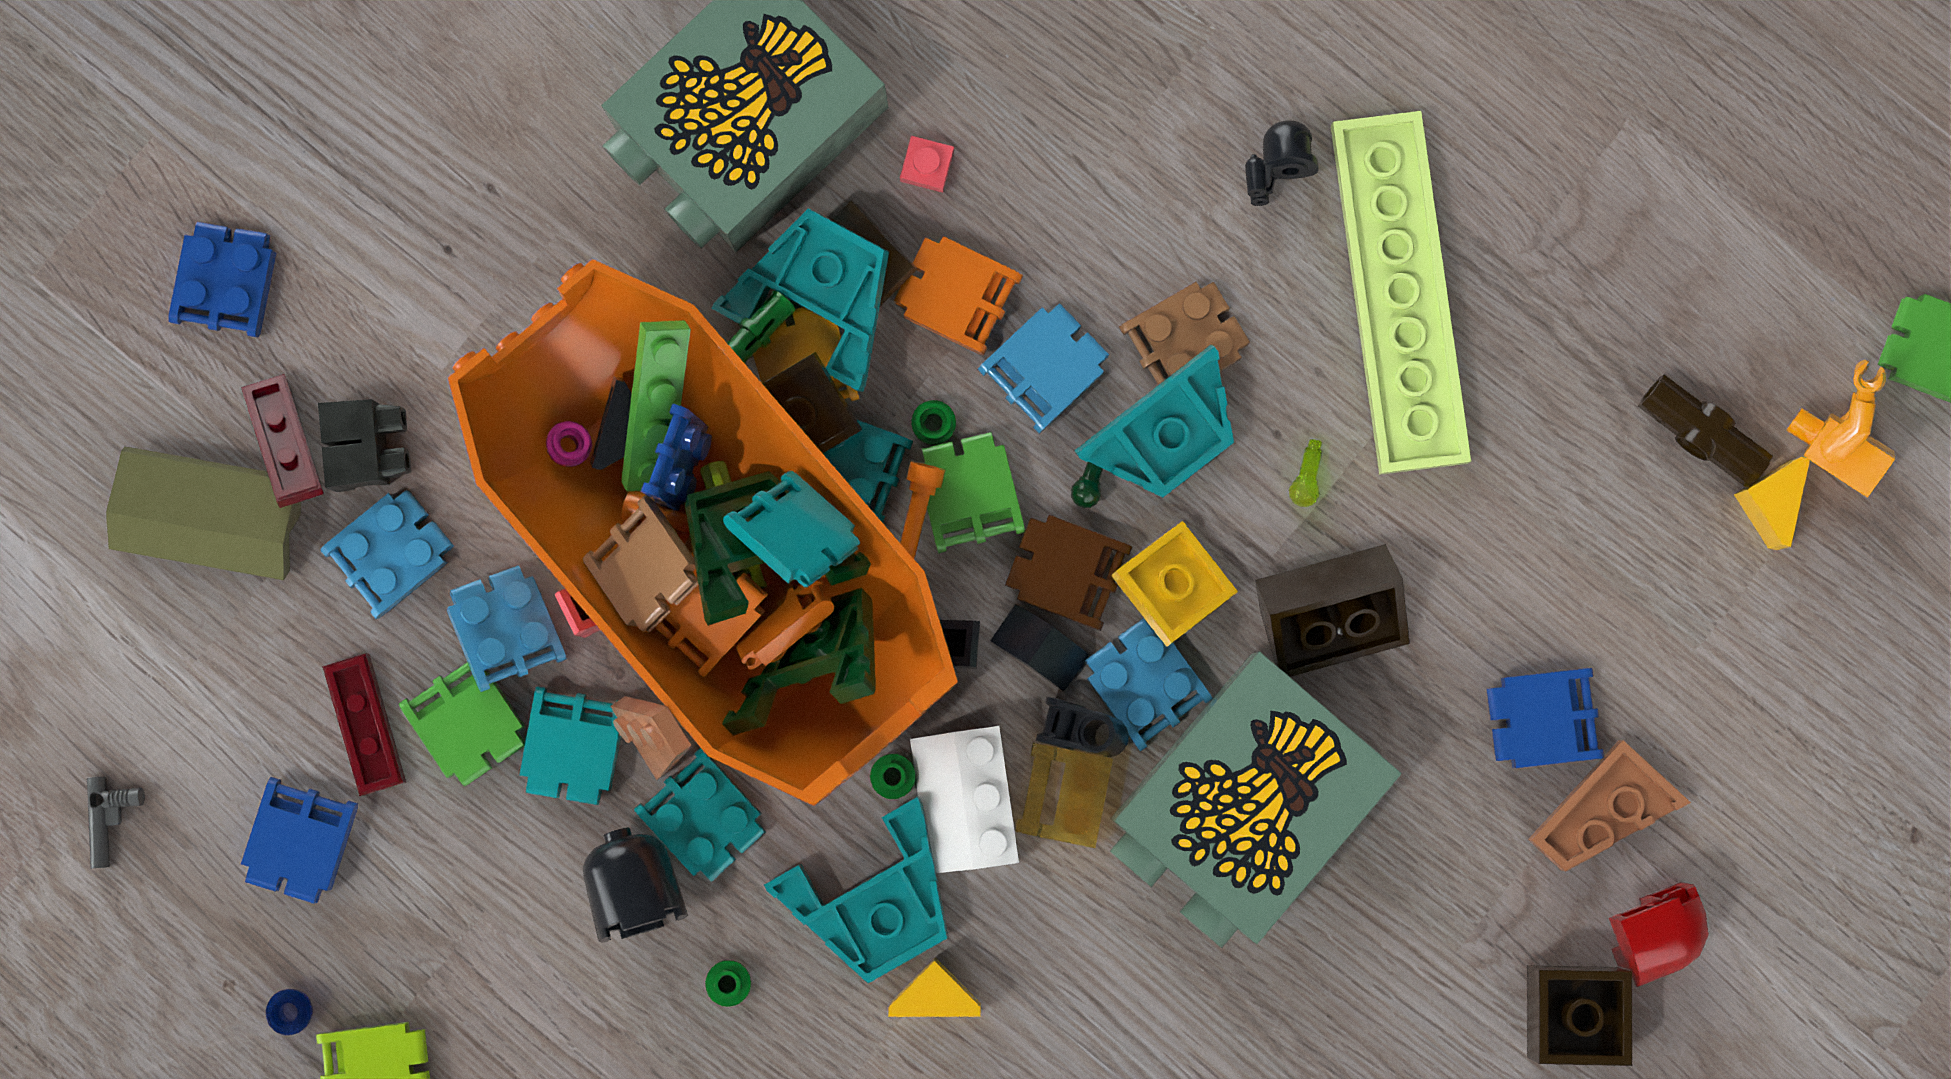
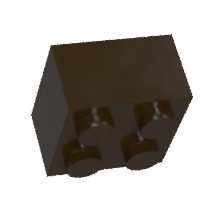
M1527 965V1058L1538 1064L1632 1066V971L1620 967Z

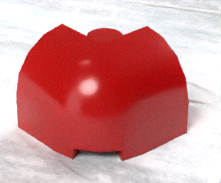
M1680 882L1639 898L1640 906L1609 917L1620 945L1612 948V953L1619 967L1632 971V978L1636 987L1680 971L1700 956L1709 933L1706 911L1694 884Z

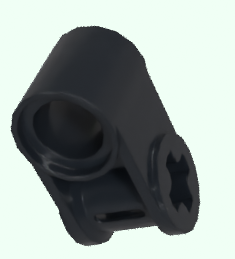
M1047 697L1046 704L1049 706L1043 732L1037 734L1036 741L1072 751L1077 749L1103 757L1117 756L1126 748L1129 733L1121 720L1101 712L1086 709V707ZM1107 724L1109 737L1103 745L1098 746L1095 739L1096 732L1101 725Z

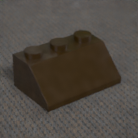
M1386 544L1255 580L1260 613L1274 663L1289 677L1410 644L1403 578Z

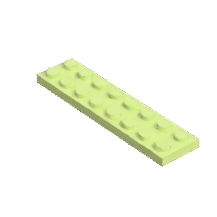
M1415 111L1334 121L1331 125L1379 475L1468 464L1471 462L1422 112Z

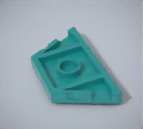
M1209 345L1079 446L1074 452L1080 459L1099 466L1113 475L1126 481H1131L1162 498L1234 443L1231 422L1227 416L1226 407L1228 404L1225 387L1222 386L1218 350L1215 346Z

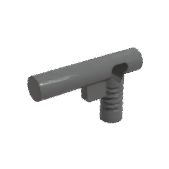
M106 777L87 778L90 869L110 867L108 826L121 824V807L142 806L145 801V794L142 788L106 790ZM97 794L104 798L103 803L97 806L96 802Z

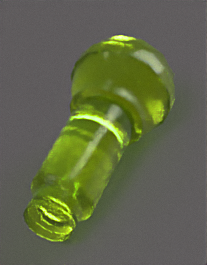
M1309 440L1308 446L1304 450L1299 476L1289 486V498L1292 503L1299 507L1312 506L1320 496L1318 481L1316 480L1322 456V442L1319 440Z

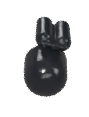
M1292 120L1275 123L1264 135L1263 159L1257 157L1256 154H1252L1250 159L1247 160L1245 164L1247 193L1253 206H1264L1269 203V194L1273 193L1276 179L1305 178L1318 173V160L1312 155L1311 149L1312 134L1306 125Z

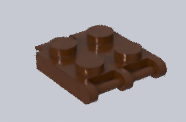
M1048 515L1046 523L1030 518L1019 548L1034 555L1032 560L1016 555L1005 586L1020 591L1017 600L1101 631L1104 622L1100 620L1110 593H1116L1118 584L1115 583L1111 575L1121 567L1124 556H1130L1133 547ZM1112 550L1117 551L1107 578H1102ZM1101 588L1102 592L1092 617H1089L1088 613L1097 589Z

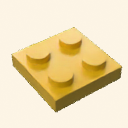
M1183 521L1111 575L1166 647L1238 592Z

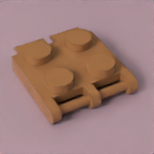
M1194 282L1119 326L1123 335H1129L1143 358L1139 361L1143 369L1148 368L1158 385L1165 380L1156 365L1159 361L1168 376H1171L1209 345H1213L1219 352L1220 360H1218L1221 372L1240 361L1242 357L1238 351L1250 343L1235 316L1222 323L1218 319L1219 316L1229 311L1230 308L1214 282L1201 289L1197 282ZM1140 327L1153 349V353H1149L1136 328Z
M645 495L638 501L639 508L622 525L617 523L610 530L611 536L595 552L589 551L583 557V561L625 624L638 626L641 631L644 632L646 630L650 633L671 612V608L666 600L670 604L675 603L678 605L698 585V579L693 573L696 569L694 557L657 504ZM645 515L646 519L630 534L629 530ZM617 543L619 546L602 561L601 558Z

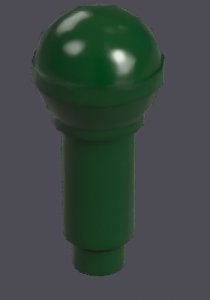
M1087 462L1083 476L1071 488V498L1077 506L1091 508L1100 501L1102 495L1101 483L1099 481L1103 468Z

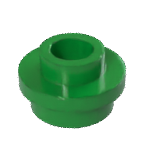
M938 400L926 401L920 404L912 415V430L915 436L925 444H943L952 437L955 431V414L944 402ZM928 417H940L943 422L941 428L937 431L928 430L925 426Z
M887 754L880 757L874 763L870 772V781L873 789L880 796L887 799H899L907 795L913 788L916 778L912 763L899 754ZM892 767L898 769L901 773V781L894 786L887 784L884 779L885 771Z
M721 961L715 964L706 976L705 987L707 994L718 1005L725 1007L738 1005L750 992V973L744 965L737 961ZM725 975L732 976L736 981V988L732 992H725L720 987V979Z

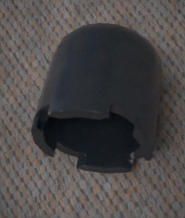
M629 827L614 830L604 834L605 843L594 848L586 857L583 865V877L599 942L603 943L611 940L610 932L619 931L621 939L662 928L664 927L663 919L673 913L676 921L688 916L665 845L656 837L648 834L632 835Z

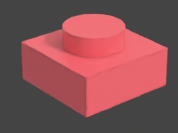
M911 136L900 175V182L943 193L954 154V146Z

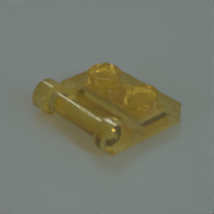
M1032 743L1030 756L1034 757L1023 816L1022 819L1017 818L1015 832L1095 848L1113 759ZM1053 760L1065 763L1054 822L1053 825L1040 823Z

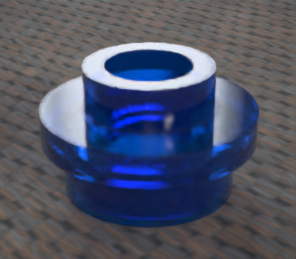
M285 989L277 992L271 997L266 1007V1019L269 1026L275 1032L282 1035H294L303 1031L309 1025L313 1016V1007L310 999L305 993L297 989ZM287 1003H291L297 1008V1016L294 1020L288 1019L284 1014V1007Z

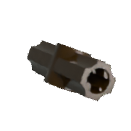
M1665 374L1660 376L1648 389L1638 405L1645 413L1676 435V442L1685 451L1698 459L1710 460L1746 488L1750 487L1770 465L1773 455L1735 428L1736 423L1727 412L1710 402L1699 401Z

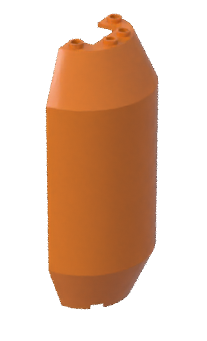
M594 259L585 266L582 263H578L570 268L561 278L563 284L557 290L562 300L555 305L548 303L541 307L532 316L531 321L533 323L520 334L517 331L510 333L496 346L498 352L492 357L483 348L477 354L474 351L467 353L453 366L455 372L448 377L476 485L709 757L815 806L892 743L958 682L925 571L694 304ZM685 320L691 329L681 406L689 409L709 427L706 433L712 436L711 447L707 457L703 461L700 460L698 466H694L692 472L697 479L694 493L706 490L700 470L703 466L712 462L724 461L732 482L770 471L781 481V476L791 470L798 474L855 525L853 534L859 539L860 544L857 546L858 550L854 554L856 555L858 552H861L869 559L871 565L868 573L832 586L826 577H821L820 579L825 587L823 595L829 598L861 587L872 598L876 690L873 695L840 704L830 693L836 673H828L812 678L804 684L796 683L779 688L776 692L766 725L733 736L722 725L723 720L729 710L735 713L738 712L746 699L741 693L749 678L761 675L765 665L761 663L755 669L749 670L747 664L742 663L735 643L703 678L697 672L700 668L677 647L674 650L666 644L669 640L659 630L654 628L648 633L646 630L644 632L641 631L638 626L626 625L584 563L583 557L589 551L595 552L611 536L610 530L617 523L621 525L624 523L621 513L624 500L628 494L621 483L624 457L602 470L592 468L590 460L613 377L622 378L632 393L640 322ZM565 421H572L582 425L589 432L592 440V449L587 459L573 467L557 464L550 458L546 449V438L550 430L555 425ZM561 439L560 444L564 451H575L576 445L572 439ZM686 503L680 505V512L686 513ZM634 525L629 530V533L631 534L638 526ZM674 529L685 545L690 534ZM617 543L601 558L602 561L619 546ZM766 563L759 564L767 586L779 577ZM665 618L662 620L674 633L678 631ZM686 637L683 639L705 661L709 659Z

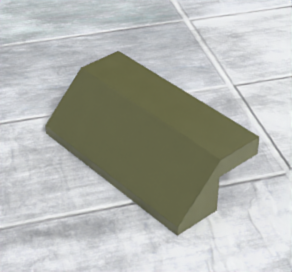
M125 446L120 454L106 510L108 547L116 551L285 580L290 571L289 533L301 516V502L279 508L267 471Z

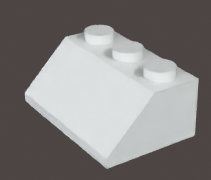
M993 726L910 739L917 792L923 805L936 873L1019 863L1000 727Z

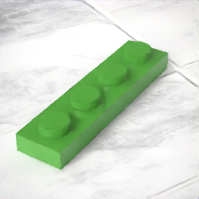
M685 320L640 322L621 480L627 492L641 491L643 483H649L659 456L655 453L657 444H663L672 419V415L669 413L671 405L681 406L691 331Z

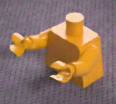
M1862 360L1858 362L1854 369L1853 380L1857 392H1853L1848 412L1841 418L1831 413L1824 422L1801 408L1786 431L1808 444L1804 452L1806 458L1868 498L1894 462L1895 452L1869 436L1876 407L1875 393L1884 387L1886 374L1885 369L1881 366L1873 379H1862V375L1869 367L1867 366L1869 361Z

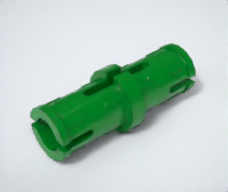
M774 290L771 296L750 319L744 317L739 323L740 329L727 344L746 363L760 347L766 348L771 343L769 337L791 313L793 314L796 311L795 307L785 296Z

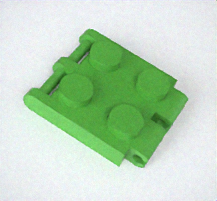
M1927 294L1919 296L1917 300L1910 297L1902 298L1891 328L1904 333V337L1896 334L1888 335L1878 365L1891 370L1888 379L1951 403V303Z
M992 432L961 439L964 454L959 456L955 455L952 442L922 449L925 464L945 469L942 487L936 488L935 496L930 495L927 506L938 554L947 552L946 547L976 540L977 544L986 542L985 537L1014 530L1016 534L1025 533L1004 445L995 447ZM1010 518L1013 519V522L983 529L982 526L989 523L1001 522L1003 520ZM969 528L974 529L972 532L943 538L945 534L956 533Z
M468 662L445 678L439 675L432 680L433 686L411 701L406 698L398 703L400 709L446 778L456 775L463 786H467L492 769L491 764L485 757L486 753L490 752L496 762L501 763L525 746V742L518 732L525 725L496 682L489 684L490 689L480 692L473 675H471L454 688H450V684L471 671ZM488 670L484 671L485 675L490 674ZM437 693H440L441 697L417 712L415 708Z

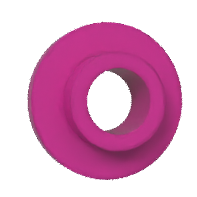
M565 421L555 425L550 430L546 438V449L554 462L561 466L573 467L587 459L592 449V440L589 432L582 425L572 421ZM561 439H572L576 445L575 451H564L560 444Z

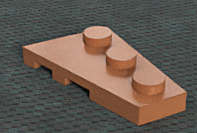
M624 696L610 706L617 716L613 721L616 730L627 743L631 741L634 743L656 780L670 772L673 766L679 762L678 759L691 747L690 742L667 706Z
M1618 740L1605 754L1604 758L1595 765L1528 840L1561 871L1566 872L1610 848L1619 840L1650 826L1659 818L1674 810H1679L1691 802L1624 740Z

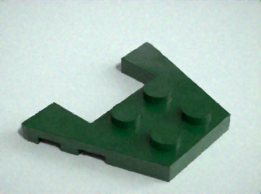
M770 471L687 496L685 509L704 619L708 626L746 614L749 602L732 573L765 562L726 528L723 518L731 511L738 513L751 504L753 496L758 492H768L778 485L781 481ZM785 490L780 495L775 497L774 500L778 501L783 496L788 494L789 491ZM757 510L745 520L748 522L761 512ZM858 552L856 555L853 553L837 566L831 565L829 567L830 571L825 576L832 586L866 575L871 563L861 552Z
M862 587L831 597L834 611L823 620L817 630L810 634H805L787 649L782 658L765 666L761 675L748 679L741 691L746 699L737 713L729 710L722 723L733 736L766 725L776 692L779 688L796 683L804 684L812 678L828 673H836L830 693L840 704L875 693L872 598Z

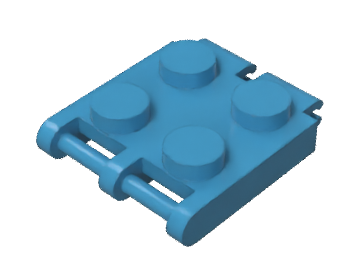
M1060 303L1049 313L1042 307L977 369L983 376L988 374L1008 394L1005 399L1011 405L1016 403L1034 421L1035 425L1033 428L1039 434L1104 374V370L1099 365L1109 357L1104 348L1088 332L1077 342L1072 338L1081 328V325ZM996 365L1016 385L1015 388L994 368ZM1025 394L1044 416L1041 417L1022 395Z
M408 490L397 498L390 493L386 494L320 549L325 557L331 556L348 578L345 582L349 587H356L373 609L370 613L375 619L384 616L448 564L443 555L454 547L435 522H429L422 529L418 527L429 514ZM339 549H341L343 555L347 557L356 567V571L352 569V567L340 554V552L338 551ZM364 580H366V581L369 583L370 588H371L375 593H377V595L381 598V600H382L381 602H379V601L377 600V598L373 595V593H372V592L369 590V588L365 585V583L363 582Z
M519 565L490 575L488 578L492 588L490 592L486 593L481 579L450 590V596L454 605L447 608V613L480 692L490 689L489 684L515 674L518 677L528 674V669L555 659L557 663L566 660L565 651L534 576L525 579ZM550 647L551 649L550 652L524 661L523 659L524 656ZM512 661L513 666L492 674L485 675L484 671Z
M1144 618L1118 636V639L1126 649L1122 654H1119L1110 642L1085 660L1094 673L1087 680L1113 716L1125 724L1129 738L1140 752L1148 747L1145 742L1169 725L1174 728L1180 723L1178 718L1202 701L1207 704L1213 699L1176 646L1171 643L1166 647ZM1194 690L1197 694L1174 711L1171 710L1172 706ZM1161 714L1164 716L1162 720L1139 735V730Z

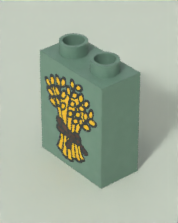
M713 0L601 105L612 125L617 130L602 147L638 185H641L655 171L671 185L679 195L664 210L698 247L702 249L718 234L737 252L889 108L885 84L802 0Z
M1259 651L1249 655L1110 819L1124 830L1125 834L1113 846L1110 852L1151 888L1167 869L1184 882L1195 894L1180 910V913L1219 947L1223 948L1237 930L1255 944H1258L1402 773Z

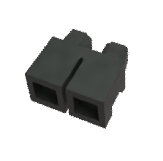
M372 399L318 403L321 443L329 446L322 447L325 488L335 492L355 490V488L363 486L389 485V478L411 473L408 449L405 447L387 449L385 434L407 431L406 410L403 407L381 405Z

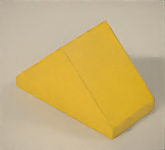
M1799 457L1788 461L1755 481L1750 487H1745L1734 494L1769 549L1780 550L1792 545L1810 462L1808 458Z
M935 957L890 1003L888 1017H981V1002Z

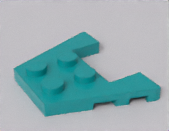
M808 208L768 248L769 252L752 269L748 268L737 279L739 282L725 296L721 295L714 302L711 309L739 324L744 317L750 319L763 305L770 289L778 291L845 330L826 366V370L835 379L857 391L863 392L867 383L889 251Z
M919 796L881 817L901 851L904 860L831 902L823 903L802 864L764 884L769 894L781 901L793 912V916L803 925L806 924L825 942L829 949L867 983L874 981L949 937L923 805Z

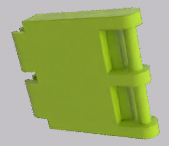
M409 1022L316 1034L317 1044H322L325 1072L324 1075L320 1076V1079H430L429 1070L414 1072L415 1064L428 1062L425 1029L410 1031ZM331 1042L336 1043L338 1073H334Z

